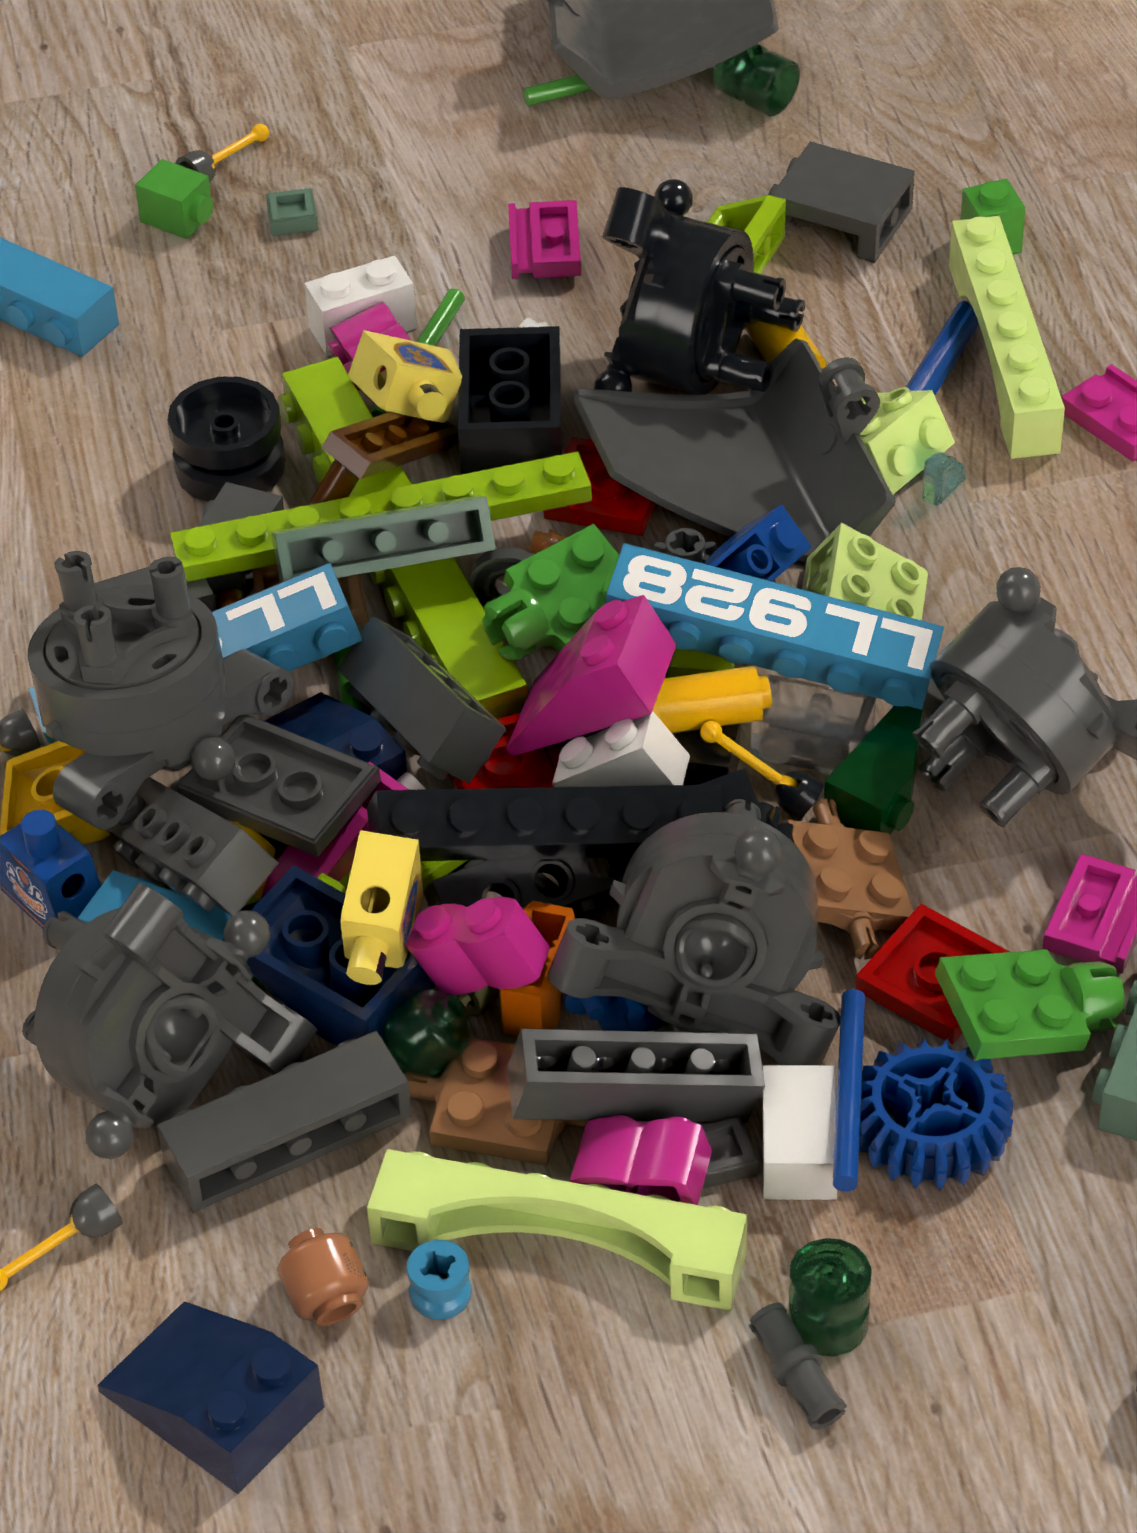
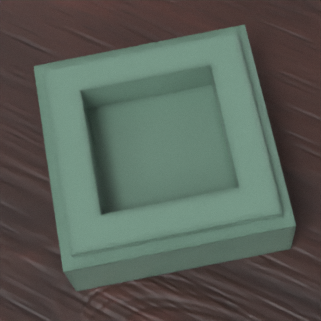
M312 188L266 194L272 236L318 230Z

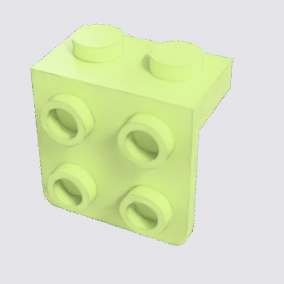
M902 387L891 392L877 393L880 398V407L860 434L862 441L892 494H895L955 443L932 390L910 391L909 388Z

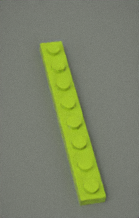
M573 452L170 532L174 556L181 560L186 582L277 564L271 531L476 495L487 497L491 521L589 502L592 501V489L579 452Z

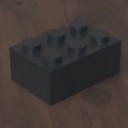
M559 326L460 329L459 370L462 375V381L458 390V440L461 475L562 455Z

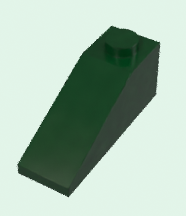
M925 701L922 710L909 706H893L825 780L824 799H828V803L830 800L836 802L840 822L845 827L884 832L891 835L894 830L901 831L909 822L914 811L912 796L920 744L915 740L912 733L924 723Z

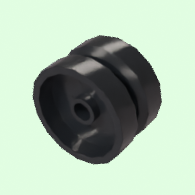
M215 377L193 384L180 392L171 403L167 422L170 440L174 447L172 456L175 474L181 487L193 497L208 502L215 500L226 482L267 492L276 485L284 474L285 450L280 434V408L273 392L261 383L243 377Z

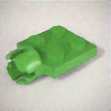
M595 524L574 533L505 570L504 582L510 591L486 603L484 606L485 616L482 619L485 632L493 646L507 639L509 645L498 650L503 658L507 660H520L542 647H553L560 652L590 617L605 605L606 594L619 554Z
M1048 949L940 957L935 971V976L975 1060L1084 1051L1091 1033L1105 1032L1117 1027V1019L1113 1018H1116L1124 1010L1125 995L1123 983L1120 977H1115L1116 968L1101 961L1073 963L1069 966L1058 964L1051 957Z

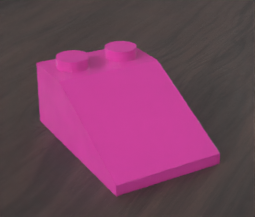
M645 595L623 602L621 600H613L599 608L536 677L506 748L511 757L608 728L626 718L634 720L651 715L677 644Z

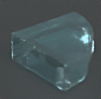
M938 452L925 461L923 500L936 506L942 504L966 480L964 464L944 452Z

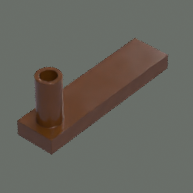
M389 412L331 431L321 448L331 455L334 461L310 499L309 504L349 497L359 479L452 448L458 438V428L448 420L440 423Z

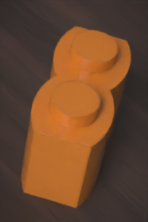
M532 901L523 909L548 943L550 949L538 980L518 988L499 989L503 1033L519 1036L521 1029L554 1030L561 1015V991L551 984L547 973L568 923L575 919L572 908Z

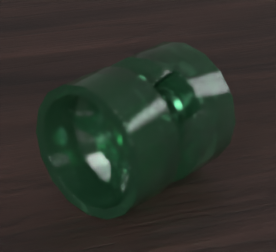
M756 44L746 51L715 65L713 72V83L717 90L739 101L744 99L747 105L770 117L778 115L785 110L792 101L800 81V69L796 62L774 51L768 52V49L760 44Z
M823 1238L809 1242L796 1252L790 1262L788 1316L805 1343L815 1346L821 1356L835 1357L849 1353L862 1343L868 1333L872 1268L867 1256L856 1245L842 1239Z

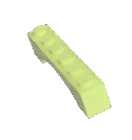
M1000 216L974 217L972 219L952 221L949 268L958 296H967L983 334L997 393L1000 427L1010 458L1060 454L1065 407Z
M391 1149L386 1150L367 1206L371 1244L413 1251L421 1244L432 1240H451L488 1233L519 1232L564 1237L607 1249L643 1266L670 1286L671 1300L732 1311L747 1252V1214L732 1212L725 1207H704L672 1201L661 1195L644 1196L611 1190L600 1184L583 1185L551 1179L540 1173L523 1174L495 1169L480 1162L462 1163L440 1159L419 1151L407 1153Z

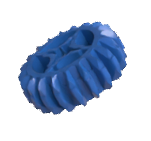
M922 1037L917 1048L910 1049L899 1041L894 1049V1056L879 1051L877 1058L874 1060V1066L864 1065L862 1070L859 1152H869L868 1159L871 1161L872 1169L888 1165L887 1173L891 1181L904 1174L911 1176L910 1179L915 1189L923 1179L933 1180L940 1191L947 1178H953L964 1186L970 1178V1171L985 1176L987 1169L990 1167V1161H1000V1157L1005 1150V1143H1008V1138L1012 1134L1013 1119L1011 1117L1014 1104L1011 1099V1093L1006 1092L1007 1084L1004 1074L993 1073L994 1068L991 1065L990 1059L974 1061V1056L969 1046L960 1052L953 1051L948 1038L940 1047H929L924 1037ZM888 1114L894 1116L895 1121Z

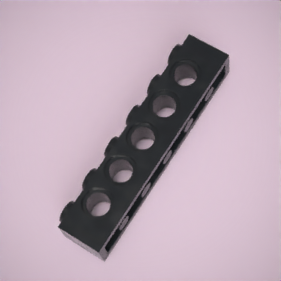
M745 768L699 784H721L723 812L726 806L736 799L746 800L745 805L749 804L750 800L758 802ZM605 857L611 867V876L606 879L596 877L590 872L587 866V858L487 860L432 880L423 893L429 907L443 904H460L468 907L481 900L483 893L495 892L502 897L515 899L522 909L532 901L572 908L576 919L604 907L601 899L611 896L609 893L613 880L623 881L627 865L632 857ZM547 873L553 876L559 884V896L551 898L542 895L535 886V874Z

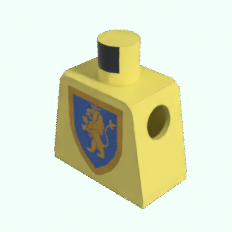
M363 330L348 377L379 408L440 423L448 420L462 381L461 372L450 349ZM385 366L386 369L379 373L380 369Z
M360 830L340 921L344 955L349 959L346 974L355 982L366 985L378 984L382 980L385 966L400 968L405 963L408 948L405 945L419 913L423 898L419 840Z

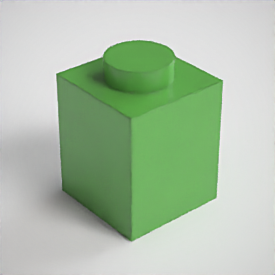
M161 159L135 184L140 222L187 239L201 224L207 222L213 214V200L211 198L208 175Z
M1008 179L989 181L984 184L963 188L960 220L972 219L974 217L1000 216L1012 254L1022 252L1026 207Z

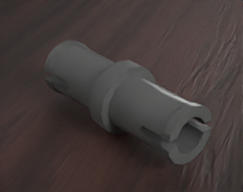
M782 1303L769 1304L757 1311L750 1319L751 1324H749V1328L756 1334L774 1364L772 1374L776 1381L782 1387L789 1388L806 1415L810 1427L822 1429L839 1420L844 1415L847 1405L839 1397L820 1367L822 1356L817 1348L805 1343Z

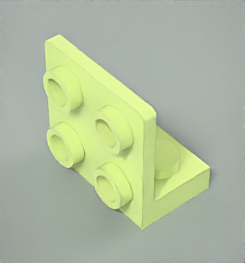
M841 522L807 557L802 590L922 621L928 572L914 561L897 554L874 541L871 537L861 534Z

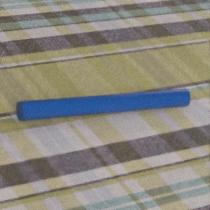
M856 989L846 990L841 997L833 1186L835 1189L843 1192L852 1191L858 1185L865 995Z

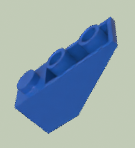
M781 504L740 529L714 551L704 564L773 581L812 546Z

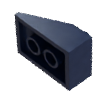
M322 692L264 720V722L366 763L370 761L395 780L407 772L405 750L374 717Z
M293 865L250 910L261 914L270 926L271 936L267 948L259 955L248 958L247 964L253 975L287 1007L312 1023L318 1030L316 1033L318 1036L335 1046L349 1039H358L374 1031H377L383 1042L386 1043L435 988V984L409 950L403 967L392 968L385 966L382 980L378 984L366 985L350 979L346 974L349 959L344 955L340 924L346 894Z
M186 1301L173 1311L97 1385L98 1391L236 1494H239L324 1408L319 1367L315 1362L271 1331Z

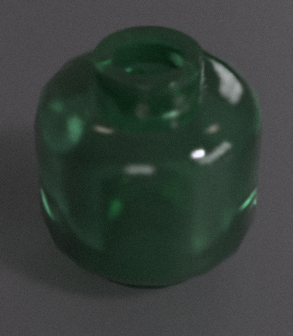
M432 989L416 991L387 1017L383 1024V1042L404 1074L410 1072L419 1076H434L444 1070L451 1061L459 1057L468 1047L471 1041L470 1027L467 1023L469 1020L468 1011L464 1004L452 994H442Z

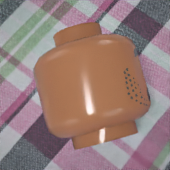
M312 1228L299 1233L289 1241L288 1246L290 1250L281 1258L277 1267V1273L295 1314L305 1320H315L319 1326L336 1324L355 1314L362 1306L361 1298L365 1295L369 1282L348 1236L339 1233L324 1234L321 1228Z

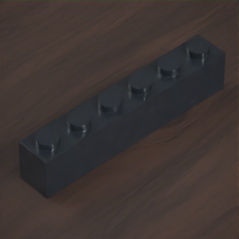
M721 784L377 790L367 805L368 832L419 840L420 861L632 857L638 847L650 835L666 824L690 815L723 812Z

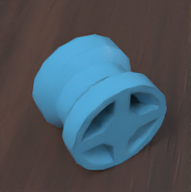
M432 1240L415 1248L409 1256L407 1276L410 1282V1299L413 1307L421 1315L430 1319H448L455 1317L465 1310L470 1302L472 1289L469 1279V1260L466 1252L459 1245L448 1240ZM437 1273L447 1274L448 1278H440Z

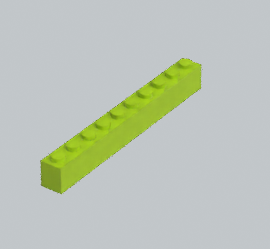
M339 357L282 373L284 394L278 395V405L282 418L286 424H294L295 436L300 451L303 455H311L314 474L319 484L334 461V458L321 448L330 432L373 418L354 383L348 377V373ZM398 466L359 479L349 497L412 484L403 468ZM454 557L369 572L371 580L375 585L382 583L388 610L393 618L400 617L402 619L403 632L412 637L496 719L521 713L528 697L527 683L515 662L507 660L499 654L498 650L505 647L504 643L501 641L493 646L482 622L485 610Z

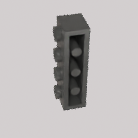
M372 616L360 634L363 641L351 647L337 668L352 684L348 692L358 701L372 708L371 716L379 723L397 732L393 738L404 748L420 756L417 763L422 768L441 780H445L451 774L470 784L479 769L490 758L493 748L506 731V728L412 637Z
M150 777L144 780L128 804L127 811L122 819L115 826L106 829L118 840L112 846V849L136 869L140 867L157 882L162 883L163 881L183 898L187 896L208 913L214 906L231 916L239 912L279 864L242 828Z
M521 1029L507 1066L513 1119L593 1120L613 1115H624L635 1121H653L677 1116L689 1119L692 1122H717L741 1116L743 1123H747L765 1088L757 1034Z
M374 1031L358 1039L346 1040L334 1049L304 1062L290 1064L281 1072L251 1085L237 1087L225 1096L195 1109L183 1110L171 1119L158 1124L157 1128L163 1160L194 1213L412 1117L409 1084L377 1031Z

